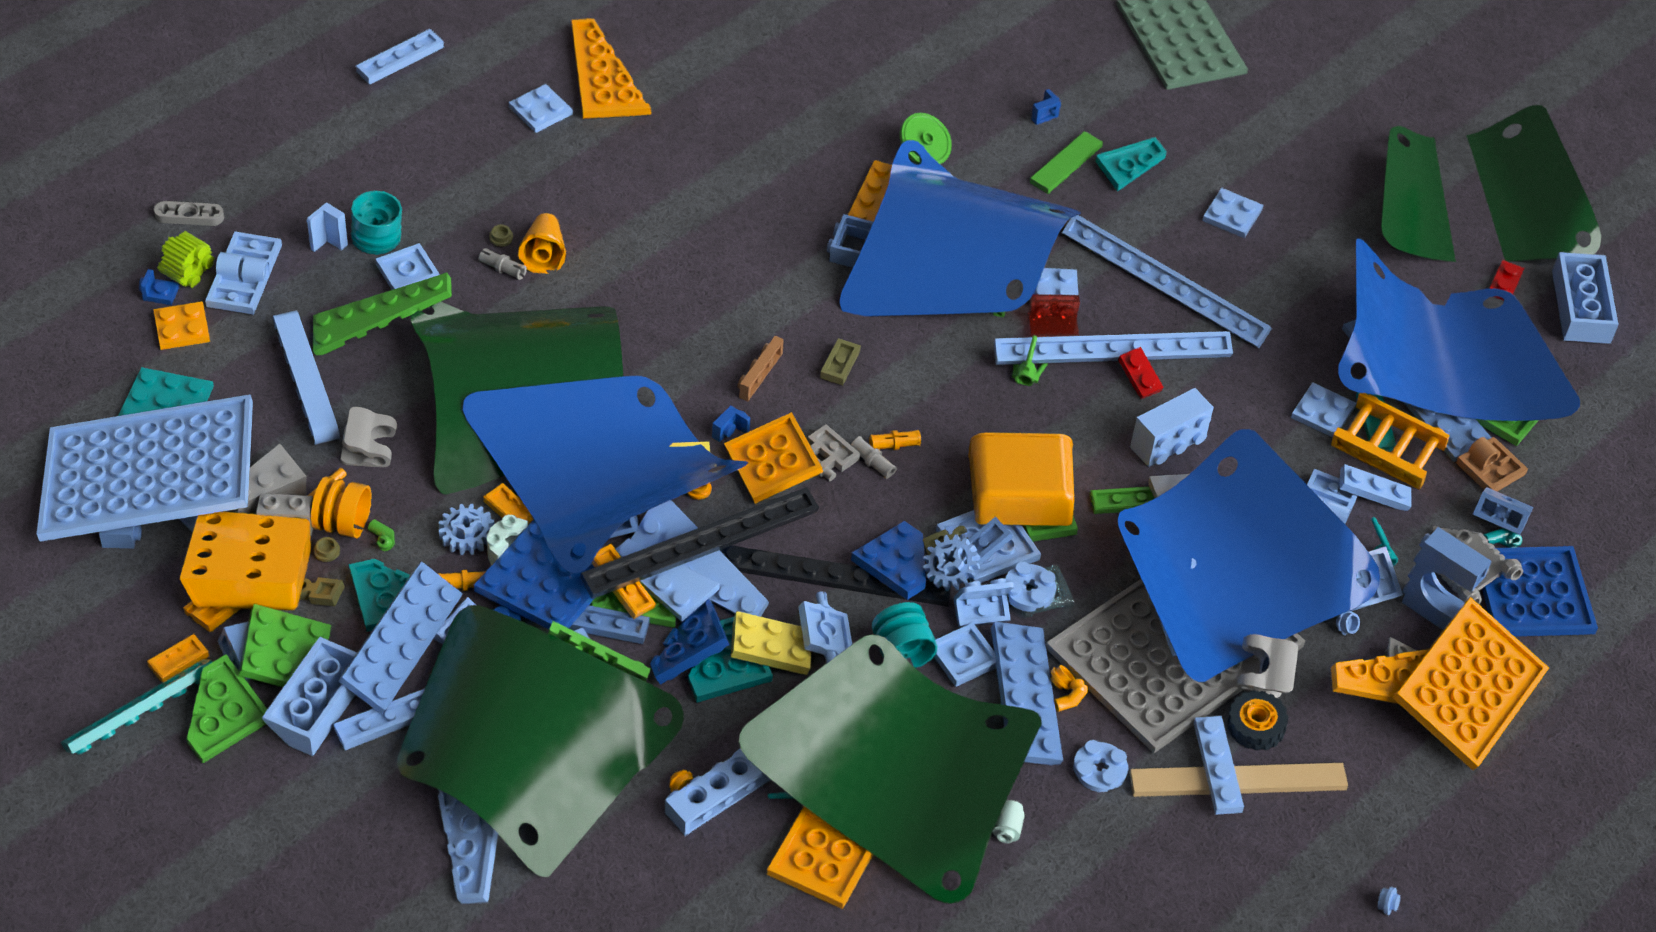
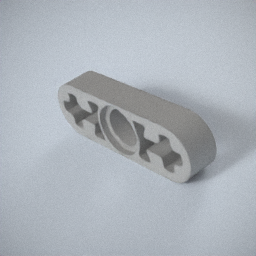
M162 201L154 207L155 218L161 223L215 226L224 220L223 208L218 204ZM186 212L195 213V215L191 217L183 216V214Z

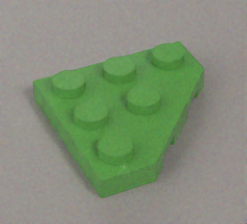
M227 655L222 656L202 670L192 721L187 736L188 745L202 764L266 725L262 717L268 709L244 677L239 676L238 669Z

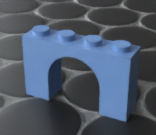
M1438 527L1432 534L1427 533L1419 544L1422 549L1414 558L1416 565L1411 569L1408 575L1410 581L1402 591L1405 594L1402 603L1444 630L1464 602L1448 592L1440 584L1435 573L1447 576L1472 592L1485 578L1492 561Z

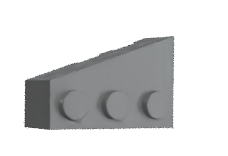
M278 444L250 467L248 507L228 510L227 512L256 514L260 493L305 496L306 475L282 445Z

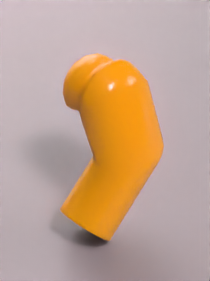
M1075 679L1071 682L1070 687L1073 691L1069 695L1054 699L1057 712L1078 706L1088 691V687L1082 679Z

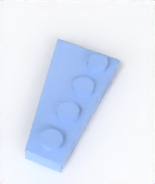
M628 538L615 550L621 557H624L647 547ZM683 565L639 581L650 595L680 621L686 619L720 589L719 583Z

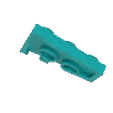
M1154 137L1096 155L1095 162L1114 188L1119 191L1165 159L1166 150L1157 138Z

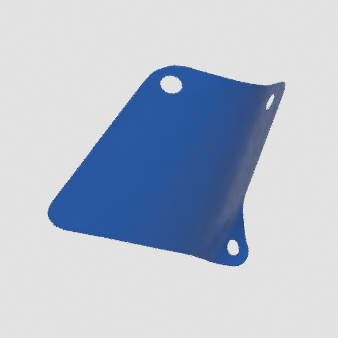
M1357 238V317L1354 330L1338 366V374L1344 386L1355 392L1393 398L1438 413L1481 420L1530 421L1558 419L1571 416L1579 409L1580 399L1526 311L1512 293L1496 288L1451 293L1445 306L1432 304L1419 288L1411 286L1396 277L1362 239ZM1373 262L1377 263L1380 266L1385 275V279H1382L1377 274L1373 266ZM1499 296L1504 299V303L1494 309L1486 308L1483 305L1484 301L1489 297ZM1359 362L1365 365L1367 372L1362 379L1352 377L1351 367L1354 363Z

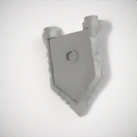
M1433 526V532L1438 528L1437 526ZM1441 528L1492 561L1485 578L1472 592L1447 576L1437 573L1442 576L1444 581H1447L1450 587H1453L1452 590L1458 593L1459 599L1463 602L1471 597L1480 604L1482 598L1479 590L1501 575L1506 579L1517 580L1523 574L1521 563L1517 559H1505L1503 554H1499L1500 551L1498 549H1494L1495 546L1492 543H1488V539L1482 533L1471 532L1465 529L1458 531Z

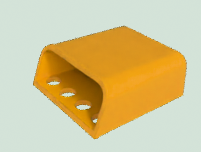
M979 433L974 435L970 440L968 457L970 461L975 522L987 524L996 517L1003 525H1071L1074 510L1072 439L1064 434Z
M223 511L198 515L180 575V580L191 601L197 607L251 609L253 604L275 610H295L299 604L310 557V521L303 518ZM211 535L213 540L205 541L202 537ZM201 552H209L211 553V556L207 558L198 557L197 554ZM196 569H204L207 571L205 574L195 575L192 573Z

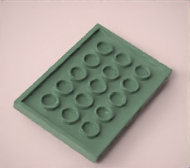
M1206 0L1116 1L1119 10L1166 90L1247 74L1248 68Z

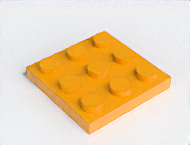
M792 412L724 443L731 460L748 462L746 466L737 471L755 504L823 473L820 462Z
M804 806L768 867L767 875L843 909L873 854Z

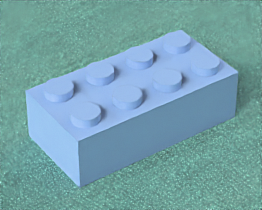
M1559 252L1552 274L1563 339L1565 341L1611 344L1618 327V319L1606 256Z

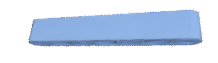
M295 310L272 316L274 327L278 332L277 336L280 345L283 346L285 360L290 367L289 371L292 380L296 384L299 400L302 401L305 418H308L309 430L311 435L314 436V444L317 445L340 439L337 422L298 311Z

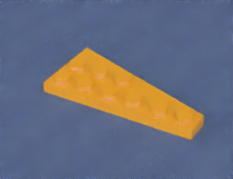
M572 20L583 119L651 115V107L643 100L642 93L634 86L633 79L621 60L615 56L612 46L608 45L604 39V34L595 20Z
M1429 649L1400 653L1391 657L1379 656L1371 660L1359 659L1335 663L1331 667L1333 692L1399 704L1392 697Z

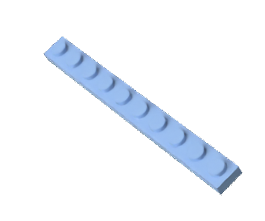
M1079 215L1072 217L1062 232L1070 239L1257 348H1260L1272 329L1266 323Z
M1230 331L1037 337L1032 363L1118 361L1120 355L1138 347L1142 348L1148 360L1231 357L1233 350ZM1032 337L995 339L993 343L996 365L1021 364L1023 361H1026Z
M584 628L575 630V632L589 638ZM425 689L391 701L387 709L381 714L373 708L335 723L334 730L344 750L409 726Z

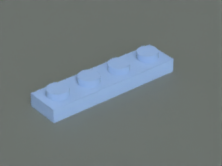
M429 29L356 65V71L370 85L444 48L443 40Z
M1222 716L1195 718V732L1215 814L1242 813L1244 804Z

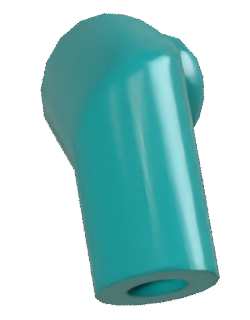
M1505 528L1483 534L1488 539V543H1500L1509 548H1517L1523 541L1521 535Z

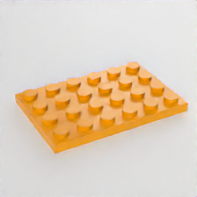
M1470 597L1464 602L1392 698L1470 769L1475 770L1482 763L1549 667Z

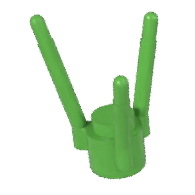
M1036 335L1032 337L1026 361H1023L1020 365L1013 364L1012 378H1015V382L1018 384L1031 386L1033 383H1038L1040 375L1048 364L1042 363L1038 370H1036L1035 364L1032 363L1037 341Z

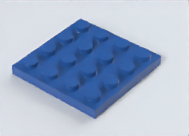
M535 520L528 525L474 584L475 592L547 629H550L553 621L570 628L594 600L591 599L580 579L582 572L571 573L560 565L549 549ZM578 543L571 549L570 556L573 560H579L583 557L586 551L585 544ZM591 563V565L582 572H585L595 567Z
M1573 546L1494 548L1500 551L1499 554H1503L1505 559H1517L1523 569V574L1517 580L1506 579L1501 575L1482 588L1488 613L1514 637L1596 634L1598 626Z

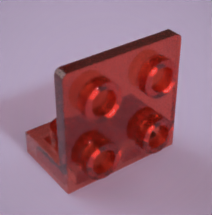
M1033 294L1028 312L1031 337L1034 335L1037 337L1079 336L1077 323L1080 304L1079 295Z

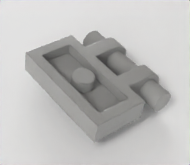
M824 425L808 436V442L815 455L820 453L825 458L823 461L817 458L823 469V473L818 474L820 477L824 476L829 481H832L836 477V473L831 470L833 467L843 472L860 460V453L828 425Z

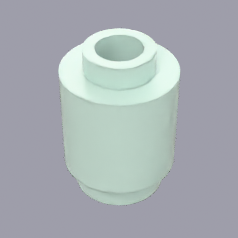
M1007 800L993 828L994 836L1003 843H1011L1020 838L1025 815L1023 806L1020 803Z

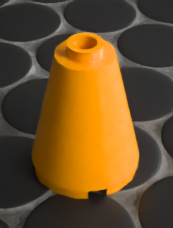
M543 213L536 217L519 245V260L521 259L527 270L533 273H548L546 270L555 269L557 271L565 263L566 249L557 218L549 213Z

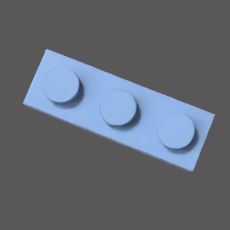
M1346 464L1340 469L1341 490L1398 510L1408 511L1411 508V487Z

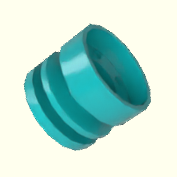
M369 191L359 195L353 201L351 208V238L353 244L359 250L375 255L384 254L395 249L401 239L402 207L400 201L395 196L383 191Z
M903 602L892 605L881 611L872 621L871 629L873 634L885 637L905 659L911 658L914 668L925 665L937 653L938 645L929 628L926 615L922 607L916 603ZM880 648V652L884 660V654L882 649Z

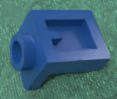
M1050 89L1045 90L1043 101L1033 104L1031 120L1036 125L1059 117L1061 101Z
M150 269L147 270L145 277H142L139 282V291L142 292L143 301L172 305L179 289V284L176 282L155 279L154 272Z
M730 406L713 422L712 438L720 442L725 436L730 437L736 428L743 433L749 432L750 417L745 412Z

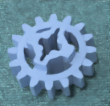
M460 504L459 510L453 507L450 508V515L443 513V521H439V539H442L444 547L450 545V552L459 549L460 555H463L466 550H469L471 555L474 554V549H478L481 552L484 551L483 544L487 545V534L494 525V519H491L490 512L483 513V507H479L476 510L473 504H470L468 508H464V505Z
M955 534L953 540H950L945 535L944 542L941 543L936 539L935 543L937 546L935 548H927L931 554L924 556L927 564L923 568L928 573L926 575L931 582L933 581L937 588L943 584L946 591H949L951 585L956 590H959L960 583L965 585L968 583L967 579L969 577L976 578L973 570L980 569L979 564L976 562L980 560V556L976 552L977 549L974 544H970L966 537L961 540Z

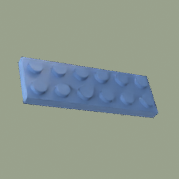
M421 561L338 681L380 714L383 713L463 593Z
M994 622L991 626V633L996 657L1001 705L1034 710L1042 719L1041 727L1024 762L1060 765L1063 761L1043 628ZM1003 716L1004 727H1006L1008 720Z

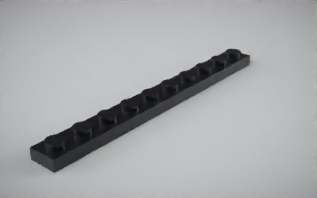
M808 487L582 572L580 579L591 599H594L817 513L819 506Z
M733 545L720 550L741 573L907 600L860 566ZM926 578L925 589L908 600L948 607L951 587L949 591L944 589L943 584L937 588L933 581L931 582Z

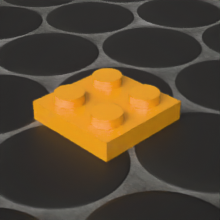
M203 301L154 309L161 350L210 342Z

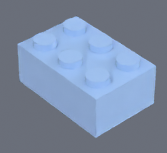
M1193 388L1138 416L1130 448L1148 467L1155 463L1158 465L1162 464L1174 453L1179 455L1188 446L1194 443L1198 445L1206 439L1214 407L1196 388Z

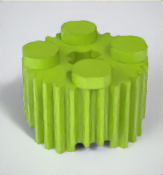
M184 231L179 236L169 237L168 241H165V245H162L161 251L164 252V256L161 258L163 260L161 263L159 262L157 268L159 269L158 271L182 286L193 288L200 282V276L203 272L213 266L215 257L210 255L212 252L207 243Z

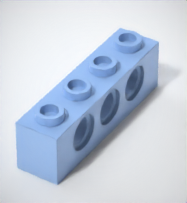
M739 749L725 762L715 764L711 771L703 776H697L692 779L689 785L683 789L673 791L665 799V813L681 832L687 835L771 779L749 761L742 750Z

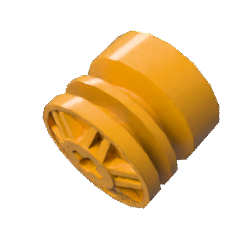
M323 477L316 489L312 502V527L320 531L324 529L329 533L333 532L337 527L340 535L357 539L363 530L354 528V524L364 528L371 507V488L368 485L351 482L345 487V482L341 479L334 480L332 477Z

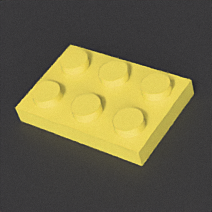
M736 611L733 619L732 658L804 675L808 674L811 665V651L805 650L801 626Z

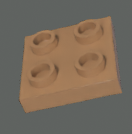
M1485 437L1477 439L1471 445L1468 452L1459 456L1456 462L1484 490L1488 487L1499 491L1526 475L1528 470L1495 437L1489 440Z

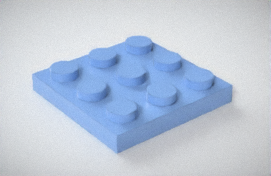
M973 510L937 524L936 531L940 532L946 529L949 534H952L956 527L964 526L967 532L960 536L962 540L964 537L970 538L986 524L975 522ZM1004 525L1010 531L1013 538L980 565L979 570L973 571L976 575L975 579L970 577L968 579L970 582L983 583L1008 573L1019 562L1031 564L1040 560L1041 553L1021 525Z

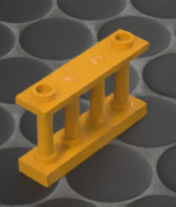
M1359 393L1356 408L1360 409L1348 430H1343L1339 427L1336 429L1331 446L1420 490L1427 471L1422 468L1435 447L1443 451L1445 450L1450 435L1438 427H1433L1378 400L1374 395ZM1370 414L1382 420L1370 441H1365L1357 437L1356 434ZM1392 425L1404 431L1393 451L1387 452L1379 448L1378 445ZM1414 436L1427 443L1414 464H1411L1400 457Z

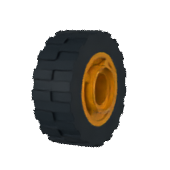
M1256 690L1248 693L1244 692L1241 696H1237L1234 699V703L1230 706L1227 720L1230 735L1236 739L1237 743L1244 745L1248 749L1252 748L1260 751L1262 749L1269 750L1271 747L1274 748L1284 738L1288 722L1287 709L1283 706V702L1273 694Z

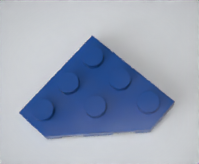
M903 521L852 552V562L908 600L925 589L926 573L923 568L925 565L923 533L907 522Z
M710 599L706 600L684 619L678 629H672L663 643L665 649L660 656L655 655L650 664L655 678L661 685L668 680L674 679L688 668L697 666L702 660L721 652L730 645Z

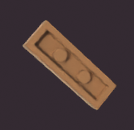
M774 336L769 344L766 343L758 360H753L747 375H743L739 380V398L747 402L750 400L783 354L784 339Z

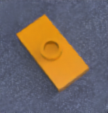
M504 483L483 496L484 503L501 518L506 515H514L516 518L528 521V524L534 520L520 497Z
M193 634L149 659L147 662L149 668L163 683L200 660L208 658L209 652Z

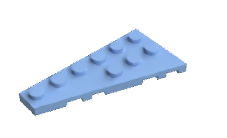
M670 500L647 511L638 526V531L634 533L631 540L648 548L695 530L698 527ZM720 550L682 564L719 583L720 589L709 599L712 603L734 614L736 611L761 617L769 604L768 600Z
M439 790L438 798L444 830L448 837L449 844L447 846L453 864L452 873L457 899L462 904L488 902L498 833L465 804Z

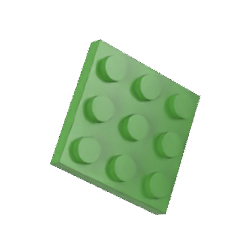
M253 604L250 611L239 676L284 687L318 638L322 637L329 640L331 625Z

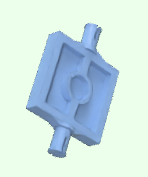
M821 591L816 593L817 604L803 601L798 606L805 650L823 654L828 663L850 647L852 640L847 614L830 607L827 602V593Z

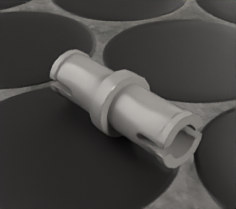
M484 248L483 252L479 255V261L495 268L496 272L507 273L518 280L523 278L521 275L525 276L527 268L525 265L510 260V257L505 254L499 255Z
M861 436L852 442L851 446L860 453V457L865 460V464L868 467L872 466L886 479L896 472L897 467L883 457L879 449H874Z

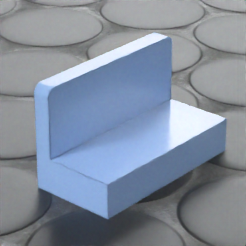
M326 202L307 218L310 249L313 252L326 242L331 243L340 250L348 245L345 215L340 210Z

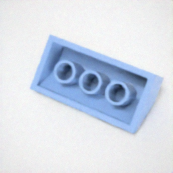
M319 637L263 715V721L290 747L313 756L356 695L338 680L357 652Z

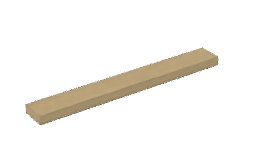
M1343 763L1234 766L1241 793L1347 790L1348 788ZM1204 767L1130 770L1133 797L1210 794Z

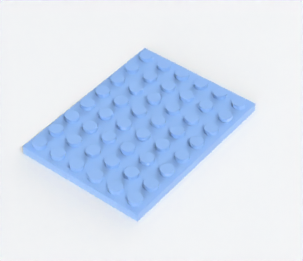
M251 395L50 427L37 526L39 541L248 507L253 409Z

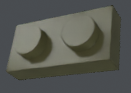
M838 338L821 370L820 378L843 385L860 353L861 345Z

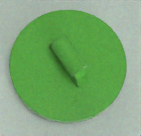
M916 113L903 122L900 129L901 145L907 140H914L923 145L931 157L939 164L947 160L951 152V138L941 121L926 113ZM915 151L909 152L908 157L920 165L922 159Z

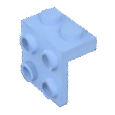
M1006 579L990 581L991 584L981 585L980 582L966 583L965 587L961 588L954 596L958 628L971 623L977 626L993 624L994 622H1009L1011 619L1007 594L1014 588V583L1006 582Z

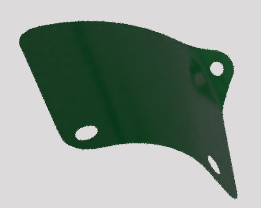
M1531 105L1484 130L1466 135L1505 261L1557 259L1559 252L1594 255L1598 251L1601 244L1598 222L1586 192L1544 106ZM1512 124H1520L1522 126L1518 135L1512 138H1505L1503 136V132L1508 126ZM1392 127L1388 139L1381 225L1382 233L1389 244L1398 250L1425 258L1456 262L1435 138L1417 134L1405 127ZM1398 133L1403 134L1409 140L1410 147L1400 143L1397 138ZM1580 231H1585L1591 236L1589 246L1581 247L1577 243L1576 235Z
M439 302L431 306L434 309V314L432 315L425 314L422 311H417L410 315L411 323L426 347L431 364L437 421L434 479L436 487L444 495L477 487L505 476L465 417L463 403L468 395L480 391L623 377L619 324L616 310L612 307L599 306L472 314ZM594 313L604 314L603 317L599 318L588 317L589 314Z
M470 605L459 611L451 623L402 744L397 765L400 773L406 778L433 786L465 804L484 819L536 875L549 877L636 773L646 768L679 733L683 725L684 713L679 701L671 694L627 674L529 624L480 605ZM662 707L670 709L672 713L671 722L666 726H659L654 721L655 712ZM415 751L424 752L425 758L420 764L416 766L407 765L406 759L411 753ZM529 823L535 827L538 833V841L535 845L529 846L520 839L518 829L521 824Z
M867 635L852 644L747 723L740 733L739 743L742 752L749 761L802 805L884 861L934 899L952 904L966 899L973 891L993 828L1041 727L1042 719L1034 710L981 702L955 694L920 673L885 637ZM871 645H878L882 649L884 661L881 665H875L871 662L868 655ZM1001 715L1007 718L1008 724L1002 729H990L986 726L985 720L990 716ZM947 871H956L960 875L961 883L955 890H947L943 887L942 877Z

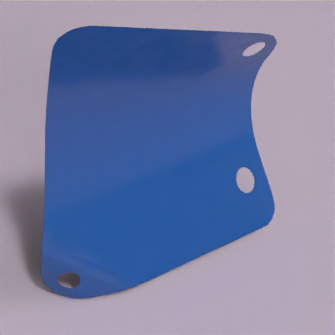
M907 140L900 146L894 158L885 196L862 250L841 292L839 301L841 310L861 316L993 313L1018 309L1034 294L1060 230L1070 218L1080 215L1081 212L1072 208L957 179L931 157L923 145L914 140ZM910 151H915L922 159L920 165L913 164L909 160L908 154ZM1048 209H1056L1063 211L1065 213H1057L1050 211ZM1012 280H1020L1023 284V292L1018 299L1011 300L1006 294V288Z
M623 376L480 391L468 395L463 403V412L468 423L531 513L555 558L565 570L571 573H579L587 569L611 535L630 518L741 469L748 464L747 461L718 458L710 453L702 444L670 447L672 443L699 441L685 424L666 391L656 382L642 376ZM641 387H648L654 393L655 403L652 407H645L639 402L637 392ZM722 465L726 466L721 470L708 472L710 469ZM578 543L585 544L586 551L583 557L579 560H573L570 556L571 549Z
M1241 429L1234 432L1193 472L1164 494L1140 506L1125 509L1118 516V527L1178 660L1187 675L1197 682H1206L1224 670L1253 656L1254 654L1242 648L1243 637L1257 634L1271 638L1286 639L1306 628L1369 601L1378 590L1380 573L1371 554L1341 519L1255 431L1250 429ZM1234 457L1238 462L1235 472L1227 477L1219 475V463L1224 458ZM1126 521H1131L1138 527V535H1133L1126 529ZM1193 558L1196 561V566L1191 569V563ZM1360 570H1367L1371 575V583L1367 588H1363L1357 582L1356 576Z

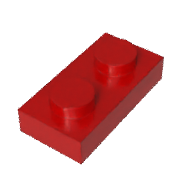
M1502 260L1489 289L1496 288L1514 294L1525 268ZM1493 296V297H1495V298H1498V299H1501V300L1504 301V299H1503L1502 297Z
M1141 347L1119 356L1118 361L1141 399L1163 390L1162 383Z

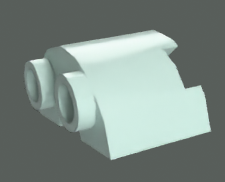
M506 515L501 521H498L490 528L487 534V550L491 566L528 527V521L516 518L514 515Z

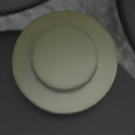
M496 225L492 228L489 239L495 246H507L513 241V233L506 225Z
M321 538L314 546V555L322 562L333 561L340 555V546L333 538Z

